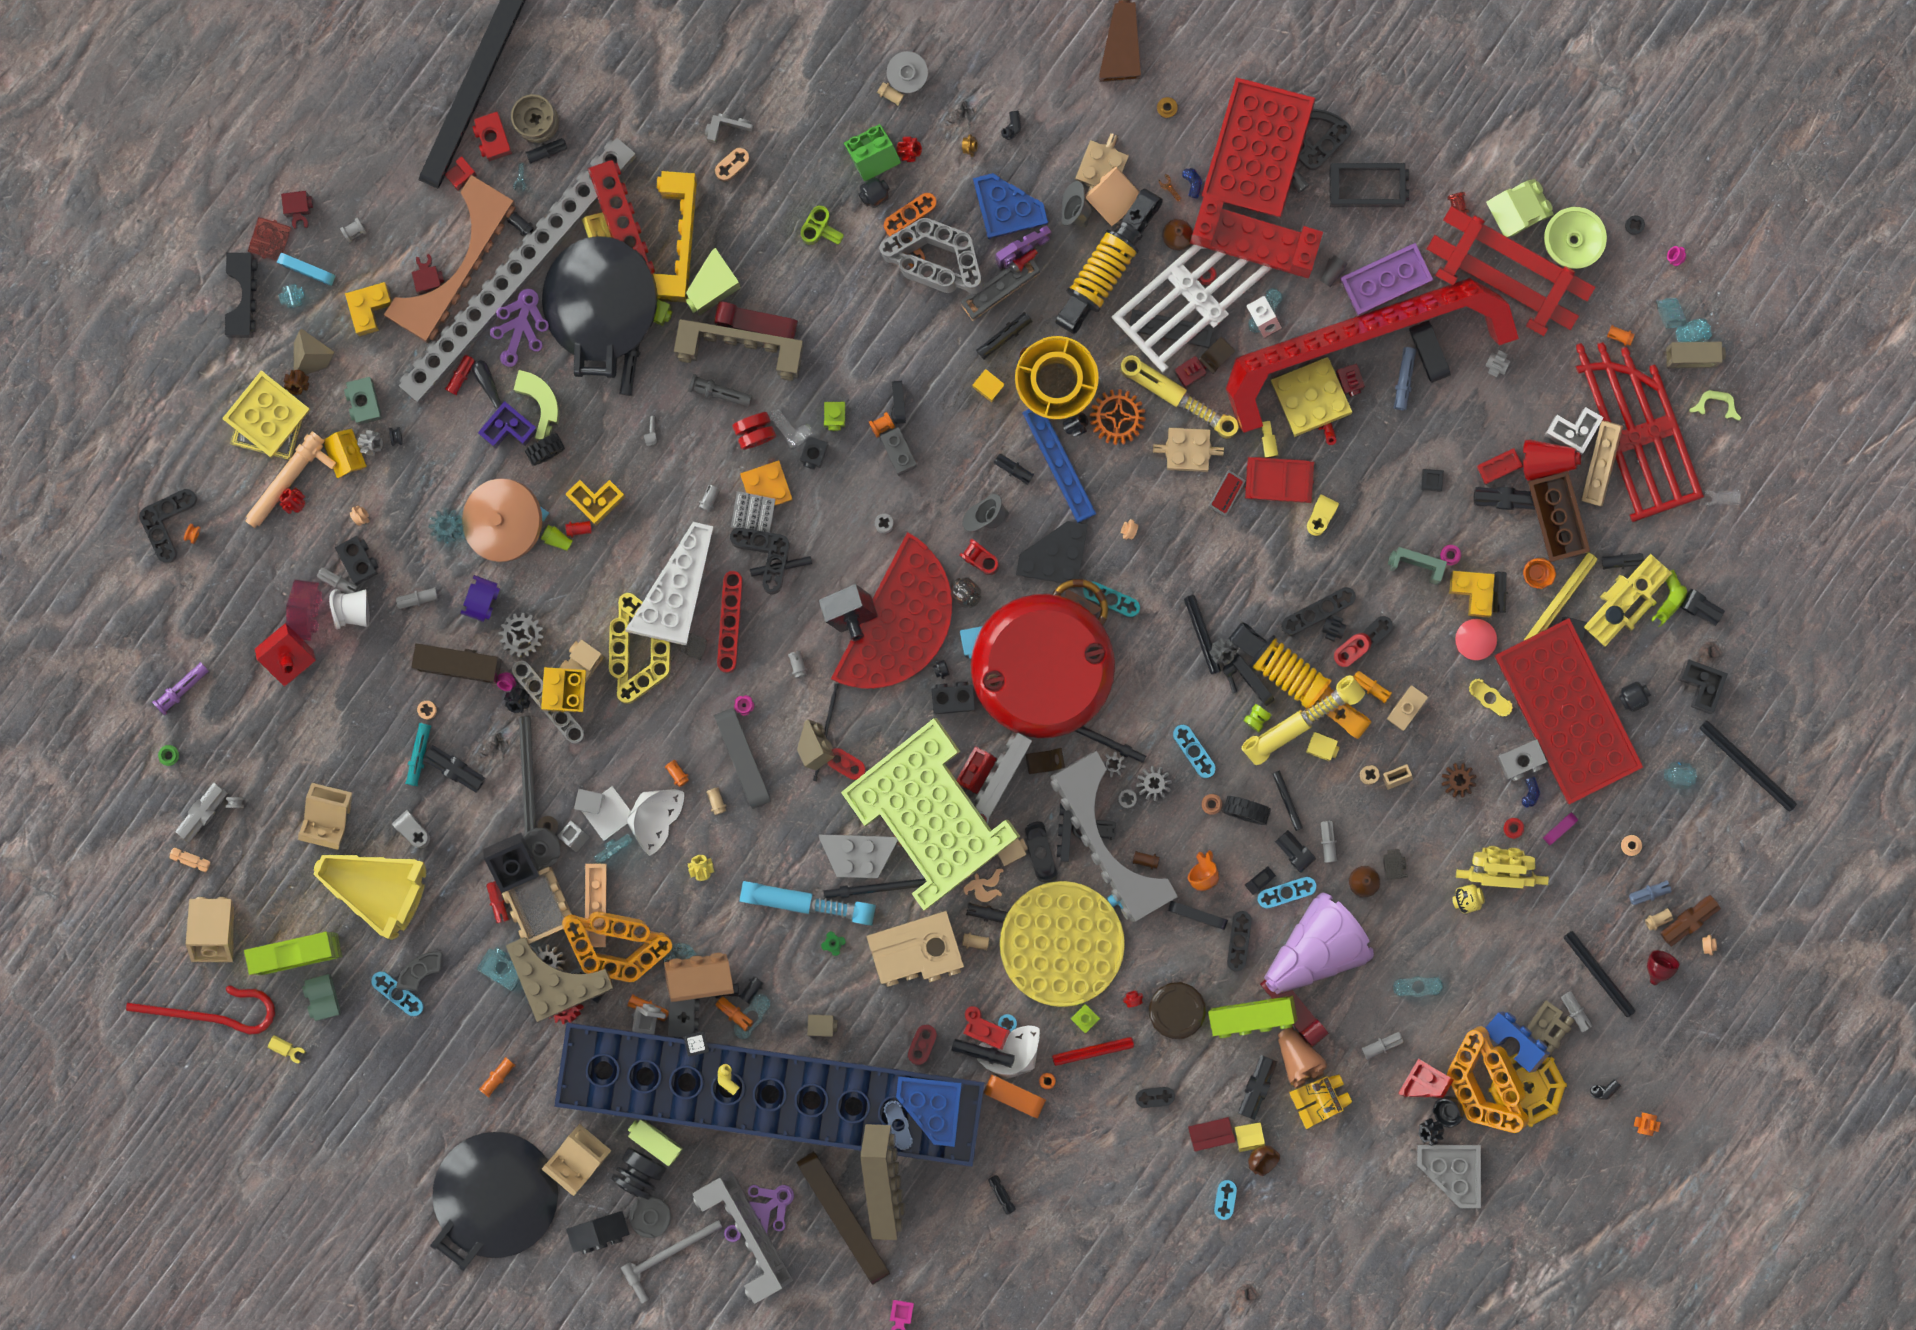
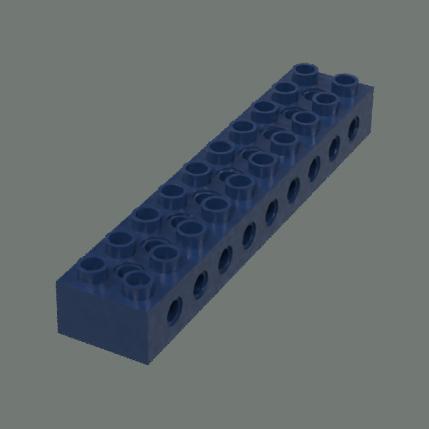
M577 1023L566 1024L554 1107L861 1151L866 1124L888 1125L884 1107L888 1102H899L896 1098L898 1076L962 1083L955 1147L934 1145L904 1108V1117L908 1120V1129L911 1138H913V1143L906 1150L897 1148V1156L973 1167L985 1082L707 1042L709 1052L688 1057L685 1041L682 1038ZM602 1061L608 1062L613 1068V1073L608 1079H602L597 1074V1066ZM723 1064L731 1066V1080L735 1081L740 1087L733 1097L723 1095L721 1085L718 1083V1069ZM644 1067L650 1068L654 1073V1080L650 1085H643L638 1079V1073ZM685 1073L692 1074L696 1079L695 1088L691 1091L683 1090L679 1084L680 1077ZM767 1085H773L779 1090V1098L775 1103H768L762 1097V1091ZM809 1091H815L821 1097L820 1106L816 1109H810L804 1104L803 1098ZM850 1097L859 1098L863 1104L862 1111L857 1115H851L845 1109L846 1100ZM902 1120L893 1121L892 1127L895 1131H902L905 1124Z

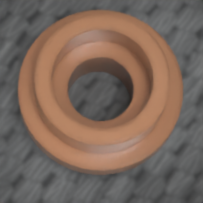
M1215 794L1206 795L1201 803L1203 811L1209 815L1217 814L1222 808L1220 797ZM1214 801L1216 803L1215 808H1209L1208 802Z

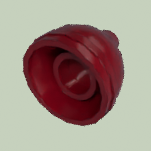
M1655 950L1649 955L1647 971L1651 984L1658 985L1662 981L1669 980L1678 971L1679 962L1671 954Z

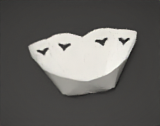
M671 789L643 792L636 800L628 816L627 823L640 846L649 856L657 852L666 841L669 825L677 819L684 802L683 791ZM678 794V795H679V796L677 797V800H678V801L675 802V799H674L673 797H675V796ZM674 809V811H672L671 815L669 816L668 810ZM662 830V833L660 834V838H658V836H657L656 833H658V832H660V831ZM648 844H654V846H652L650 850L648 849Z
M1028 1025L1016 1028L1009 1033L1003 1049H998V1051L1015 1055L1012 1068L996 1063L989 1064V1061L979 1058L977 1060L986 1069L1004 1079L1030 1072L1035 1068L1040 1029ZM1023 1033L1022 1039L1015 1038L1016 1036H1020ZM984 1042L979 1044L982 1047L993 1049V1046Z

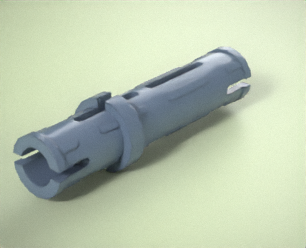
M1403 348L1398 385L1395 386L1396 398L1393 408L1396 410H1407V401L1412 390L1410 385L1417 351L1415 348Z

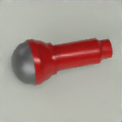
M1033 249L1021 258L1012 260L1010 262L1011 271L1014 273L1021 272L1025 264L1032 260L1038 252Z

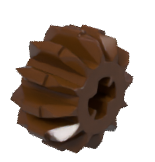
M1454 763V771L1447 767L1446 771L1450 775L1442 774L1441 776L1444 779H1448L1446 782L1441 783L1442 786L1449 785L1445 792L1448 794L1451 790H1454L1452 794L1454 798H1456L1458 791L1460 797L1464 798V790L1468 794L1472 793L1468 786L1476 787V783L1470 782L1471 779L1476 778V775L1469 776V773L1473 770L1471 767L1464 771L1465 763L1461 764L1460 770L1457 763ZM1458 775H1461V779L1464 780V783L1459 784L1460 786H1457V782L1454 781V777L1456 778Z

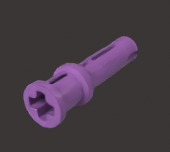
M200 662L172 689L167 688L165 690L166 693L152 703L165 716L167 710L175 703L178 704L181 700L180 697L209 672L208 669ZM195 674H197L188 684H186V685L183 687V685H184L188 680H190Z

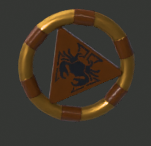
M1072 579L1059 585L1052 593V595L1061 596L1065 591L1066 598L1081 604L1092 614L1101 611L1098 620L1102 625L1105 624L1108 616V602L1103 591L1096 584L1084 579ZM1084 587L1091 590L1101 607L1068 589Z

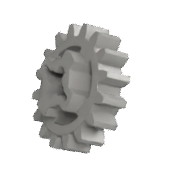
M515 613L513 614V620L508 617L506 618L507 625L501 624L504 631L499 632V635L503 636V639L499 642L506 644L503 648L505 651L511 649V656L516 652L518 658L522 657V653L530 657V651L537 653L535 647L542 646L538 641L539 639H544V636L539 634V632L543 631V628H537L539 621L532 622V615L526 618L525 613H522L521 617L518 618ZM517 622H523L521 626H518V627H513V626H512L513 624H515V623H517ZM531 626L534 628L535 638L530 634ZM523 630H525L524 634L526 635V637L529 638V640L526 638H521L519 641V637L513 631L521 633ZM508 633L513 637L512 645L509 643ZM523 644H531L525 649H519Z

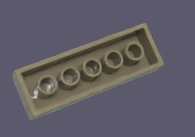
M866 1124L860 1156L872 1239L897 1240L898 1232H902V1219L900 1218L905 1213V1203H901L903 1201V1189H899L901 1188V1175H897L899 1174V1162H896L898 1152L897 1148H894L896 1136L892 1134L891 1125Z

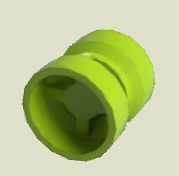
M1255 704L1252 707L1251 714L1247 715L1243 721L1260 733L1264 722L1268 721L1272 715Z

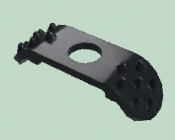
M1040 821L1032 822L1025 828V837L1036 877L1041 882L1054 881L1057 879L1058 873L1048 843L1045 825ZM1037 847H1043L1046 850V856L1043 859L1035 856L1034 852Z

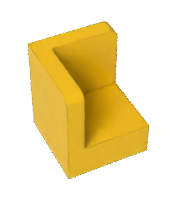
M986 369L973 384V388L991 403L1004 387V383Z

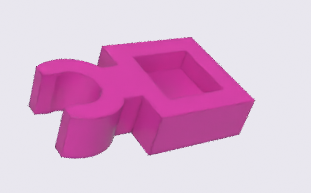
M893 1299L890 1321H895L896 1323L891 1330H906L904 1323L911 1324L914 1303Z

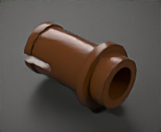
M1135 851L1133 864L1151 867L1150 870H1153V868L1157 869L1160 857L1156 856V854L1149 855Z

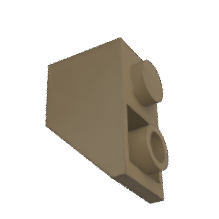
M809 719L804 722L797 751L805 767L818 770L835 756L832 752L833 747L824 734V727L819 722Z

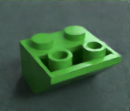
M880 124L844 142L864 182L901 163L892 142Z

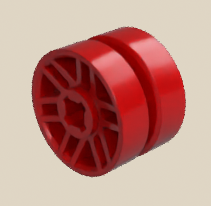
M768 412L749 416L732 425L737 436L743 435L738 439L741 450L759 446L777 437L773 426L765 427L771 423Z

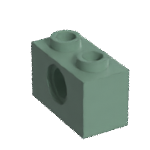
M366 377L346 382L347 388L344 389L346 400L351 401L352 408L349 409L351 420H355L358 425L382 419L373 379ZM361 396L367 397V403L364 406L357 405V400Z

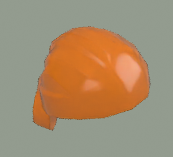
M1210 850L1206 853V857L1202 852L1197 854L1196 858L1199 863L1188 874L1191 886L1198 891L1209 890L1219 882V872L1212 861L1213 853Z

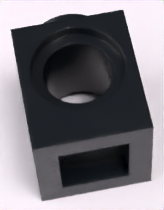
M808 436L800 461L804 463L803 466L813 470L816 467L821 468L828 442ZM811 449H817L820 454L818 458L810 459L808 452Z

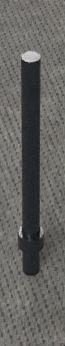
M1084 726L1075 730V732L1120 752L1121 756L1131 757L1144 763L1146 755L1133 750L1132 746L1122 745Z
M923 878L848 887L846 885L840 886L839 889L823 890L824 899L841 897L843 899L849 898L850 895L918 888L925 884L927 880Z

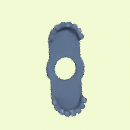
M897 1101L888 1102L885 1104L884 1113L886 1114L888 1125H891L892 1134L896 1136L895 1146L898 1149L900 1148V1150L909 1149L913 1143V1138H911L908 1129L909 1123L907 1118L904 1117L902 1105ZM901 1119L904 1122L905 1126L902 1131H895L893 1129L892 1123L894 1120Z

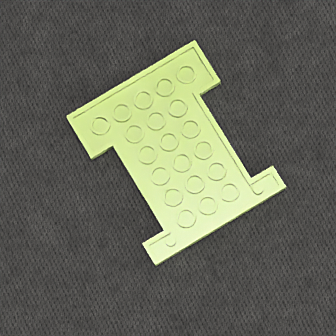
M933 718L841 792L864 826L869 825L880 815L925 877L927 882L912 893L923 910L930 908L1020 837L1009 820L1003 821L995 829L991 830L945 764L956 756L960 750L937 718Z

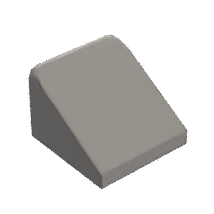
M572 821L557 835L575 852H578L590 838Z

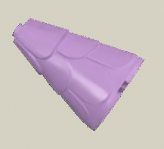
M1320 893L1312 900L1285 946L1281 947L1264 977L1267 981V987L1272 992L1275 991L1276 994L1311 985L1314 981L1335 976L1337 973L1365 965L1373 958V949L1367 946V943L1370 941L1363 928L1339 901L1337 903L1331 901L1333 898L1329 894Z

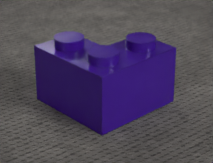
M504 401L480 429L478 434L495 449L509 433L526 446L536 434L537 428Z

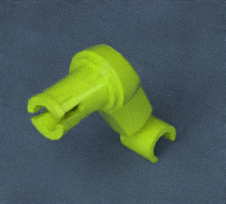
M1670 570L1672 574L1665 581L1670 590L1669 595L1657 611V614L1651 619L1652 622L1656 618L1661 621L1658 627H1661L1678 610L1687 595V588L1681 585L1675 570Z

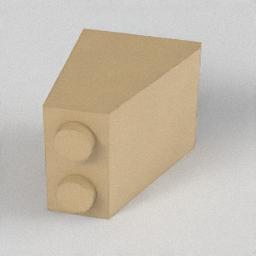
M197 897L196 899H189L186 947L191 962H233L234 907L232 900L225 897H218L216 899Z

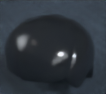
M1444 1096V1098L1438 1099L1432 1109L1436 1121H1440L1444 1127L1451 1128L1457 1126L1464 1117L1462 1104L1457 1098L1452 1096Z

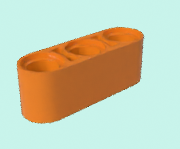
M992 1074L983 1091V1094L1038 1119L1046 1102V1099Z

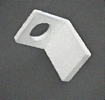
M1265 296L1247 305L1263 338L1282 328ZM1275 324L1271 329L1265 330L1267 326Z

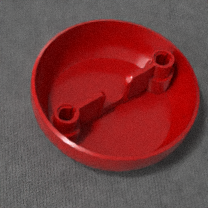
M1052 594L1023 596L999 608L979 631L971 656L972 682L982 706L996 722L1006 729L1032 738L1059 737L1083 727L1093 719L1105 704L1111 692L1115 675L1113 646L1101 622L1081 604L1069 598ZM1091 647H1097V648H1098L1097 650L1088 652V650H1089ZM991 674H995V675L999 676V677H995V678L988 679L989 675H991ZM998 682V683H997L996 685H994V686L989 685V684Z

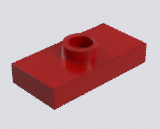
M1515 448L1476 467L1486 485L1522 468L1523 465Z

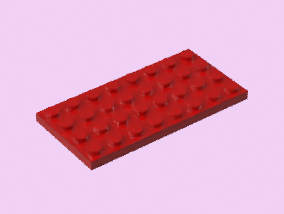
M1570 618L1494 655L1535 739L1538 740L1547 763L1568 804L1643 768Z

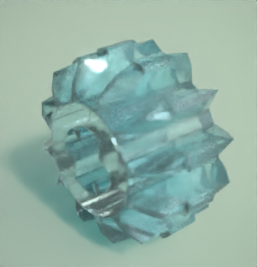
M1701 318L1682 324L1675 331L1678 342H1705L1712 336L1710 324H1708L1706 319Z
M444 508V515L437 510L438 518L436 519L433 516L430 518L435 524L428 525L430 529H435L430 533L431 536L438 535L436 539L438 542H441L444 537L445 544H449V537L456 542L455 533L459 536L463 534L458 530V528H464V524L458 523L462 520V517H455V510H452L450 515L447 508ZM445 521H448L451 525L447 531L441 528L442 525H445Z

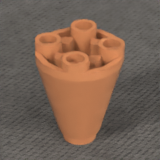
M1291 1027L1284 1029L1278 1034L1279 1045L1291 1085L1299 1088L1306 1084V1080L1310 1078L1315 1080L1324 1075L1323 1071L1327 1068L1326 1061L1297 1030Z

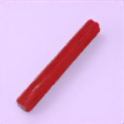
M1132 1037L1055 1054L1052 1056L1055 1066L1131 1049L1134 1047Z

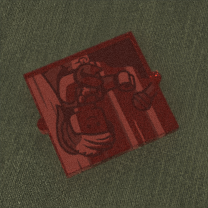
M258 217L248 252L260 255L263 259L267 257L278 260L280 253L284 252L291 227L277 223L276 220L270 221Z

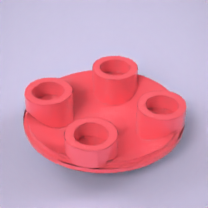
M1468 620L1459 627L1456 633L1457 649L1468 659H1485L1496 648V632L1484 620Z

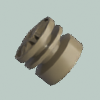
M530 94L521 97L516 101L511 111V120L514 128L524 139L531 143L540 144L549 141L555 136L559 128L560 120L557 111L547 99L540 95ZM536 117L539 118V124L537 125L534 123V118Z

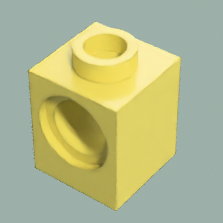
M1314 732L1306 753L1330 761L1331 758H1336L1340 747L1336 746L1337 740Z

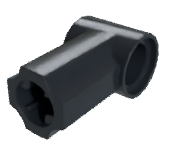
M1690 589L1680 607L1689 614L1697 615L1713 626H1716L1725 611L1706 600L1707 598L1700 592Z
M1289 830L1275 841L1289 857L1288 860L1300 873L1316 860L1309 849L1304 845L1302 846Z

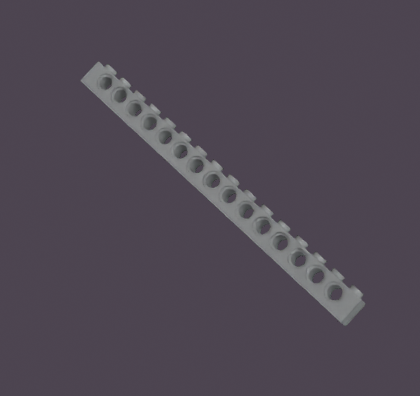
M616 138L614 141L611 139L605 145L603 154L601 156L597 155L590 165L592 167L606 162L609 157H616L622 174L637 156L629 147ZM584 170L576 179L578 182L574 187L569 186L563 193L564 198L560 202H555L549 211L551 213L546 218L542 217L536 224L537 229L533 233L529 232L522 240L523 245L519 249L515 248L508 256L510 258L505 265L502 263L496 269L495 277L492 280L488 279L481 288L483 290L478 296L475 294L468 301L469 306L465 311L461 310L458 312L452 326H446L440 334L442 337L437 342L433 341L427 348L428 353L423 358L419 357L413 364L415 368L410 373L406 372L401 377L399 387L419 405L497 317V309L505 307L599 201L588 171ZM611 177L604 179L603 184L605 188L609 189L614 184V180ZM584 187L590 189V193L586 197L579 195V191ZM567 204H576V210L574 212H567L565 210ZM554 219H562L563 224L561 227L554 228L552 226ZM542 234L549 235L548 242L540 243L538 241L539 236ZM529 249H533L536 252L532 259L525 258V253ZM514 265L522 266V271L519 274L511 273ZM502 280L508 281V287L505 290L498 289V283ZM487 296L495 298L494 303L490 306L484 304V299ZM475 311L481 313V318L478 321L470 319L471 314ZM460 327L467 328V334L463 337L457 335V330ZM448 342L454 344L451 352L443 350V346ZM433 358L440 359V364L436 368L430 367V361ZM420 373L426 374V380L423 383L416 382V377Z

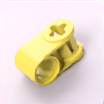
M1320 494L1307 523V530L1311 535L1319 536L1325 531L1339 503ZM1319 521L1320 527L1316 530L1314 529L1315 525L1313 523Z

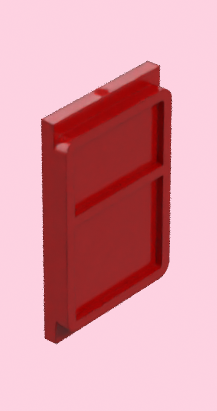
M1248 457L1245 499L1312 502L1314 462Z

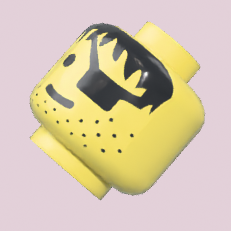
M1474 884L1457 888L1456 896L1452 897L1454 907L1456 909L1459 908L1464 914L1480 910L1482 904L1485 903L1482 889L1480 887L1477 888Z

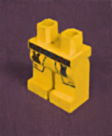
M1340 1074L1331 1077L1325 1076L1289 1091L1297 1110L1314 1101L1316 1102L1298 1111L1305 1129L1344 1111L1343 1108L1352 1103L1348 1092L1337 1096L1334 1091L1335 1088L1344 1085Z

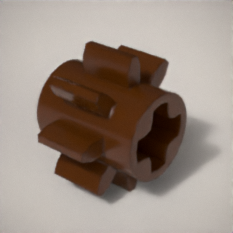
M291 370L290 375L285 374L283 381L285 382L284 389H287L290 394L302 395L303 390L308 391L309 376H306L301 370Z

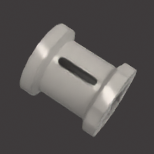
M358 217L355 218L353 223L340 228L348 243H351L354 238L361 234H367Z
M888 514L878 515L875 519L877 531L884 534L892 531L894 524L892 517ZM881 519H883L884 521L889 520L888 528H885L884 526L881 528L879 527L881 525Z

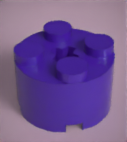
M474 575L473 579L476 580V583H471L463 606L467 607L466 611L461 610L460 614L484 622L485 619H490L493 608L489 606L492 599H497L500 588L497 587L498 583Z

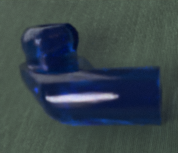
M1186 168L1182 176L1191 184L1188 196L1198 198L1202 179L1195 169Z

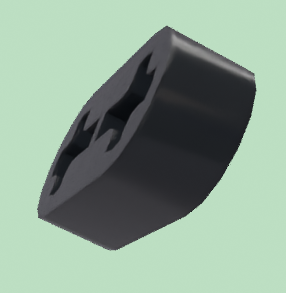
M1380 616L1362 632L1368 636L1371 633L1375 634L1371 639L1373 642L1371 648L1392 630V621L1386 616ZM1387 621L1388 624L1386 627L1388 628V630L1382 629L1378 633L1376 631V629L1380 626L1378 622ZM1359 640V645L1363 647V641Z
M1169 1087L1142 1089L1135 1096L1136 1103L1142 1108L1167 1106L1172 1104L1175 1099L1174 1091ZM1167 1090V1093L1172 1096L1168 1098V1102H1164V1099H1156V1095H1162L1163 1091ZM1144 1092H1146L1147 1096H1154V1100H1148L1146 1105H1143V1101H1139V1097H1142Z

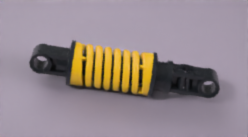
M1146 188L1142 189L1123 220L1118 221L1116 229L1114 231L1106 230L1100 244L1096 247V251L1092 253V257L1087 260V264L1079 272V278H1076L1074 284L1067 288L1066 292L1071 298L1059 312L1055 321L1057 325L1075 334L1081 328L1083 321L1091 310L1095 312L1101 310L1104 299L1098 295L1104 298L1109 296L1107 291L1113 290L1112 285L1117 284L1116 278H1121V272L1126 270L1123 263L1129 265L1132 257L1138 254L1139 250L1135 245L1138 240L1142 239L1143 231L1160 209L1163 198Z

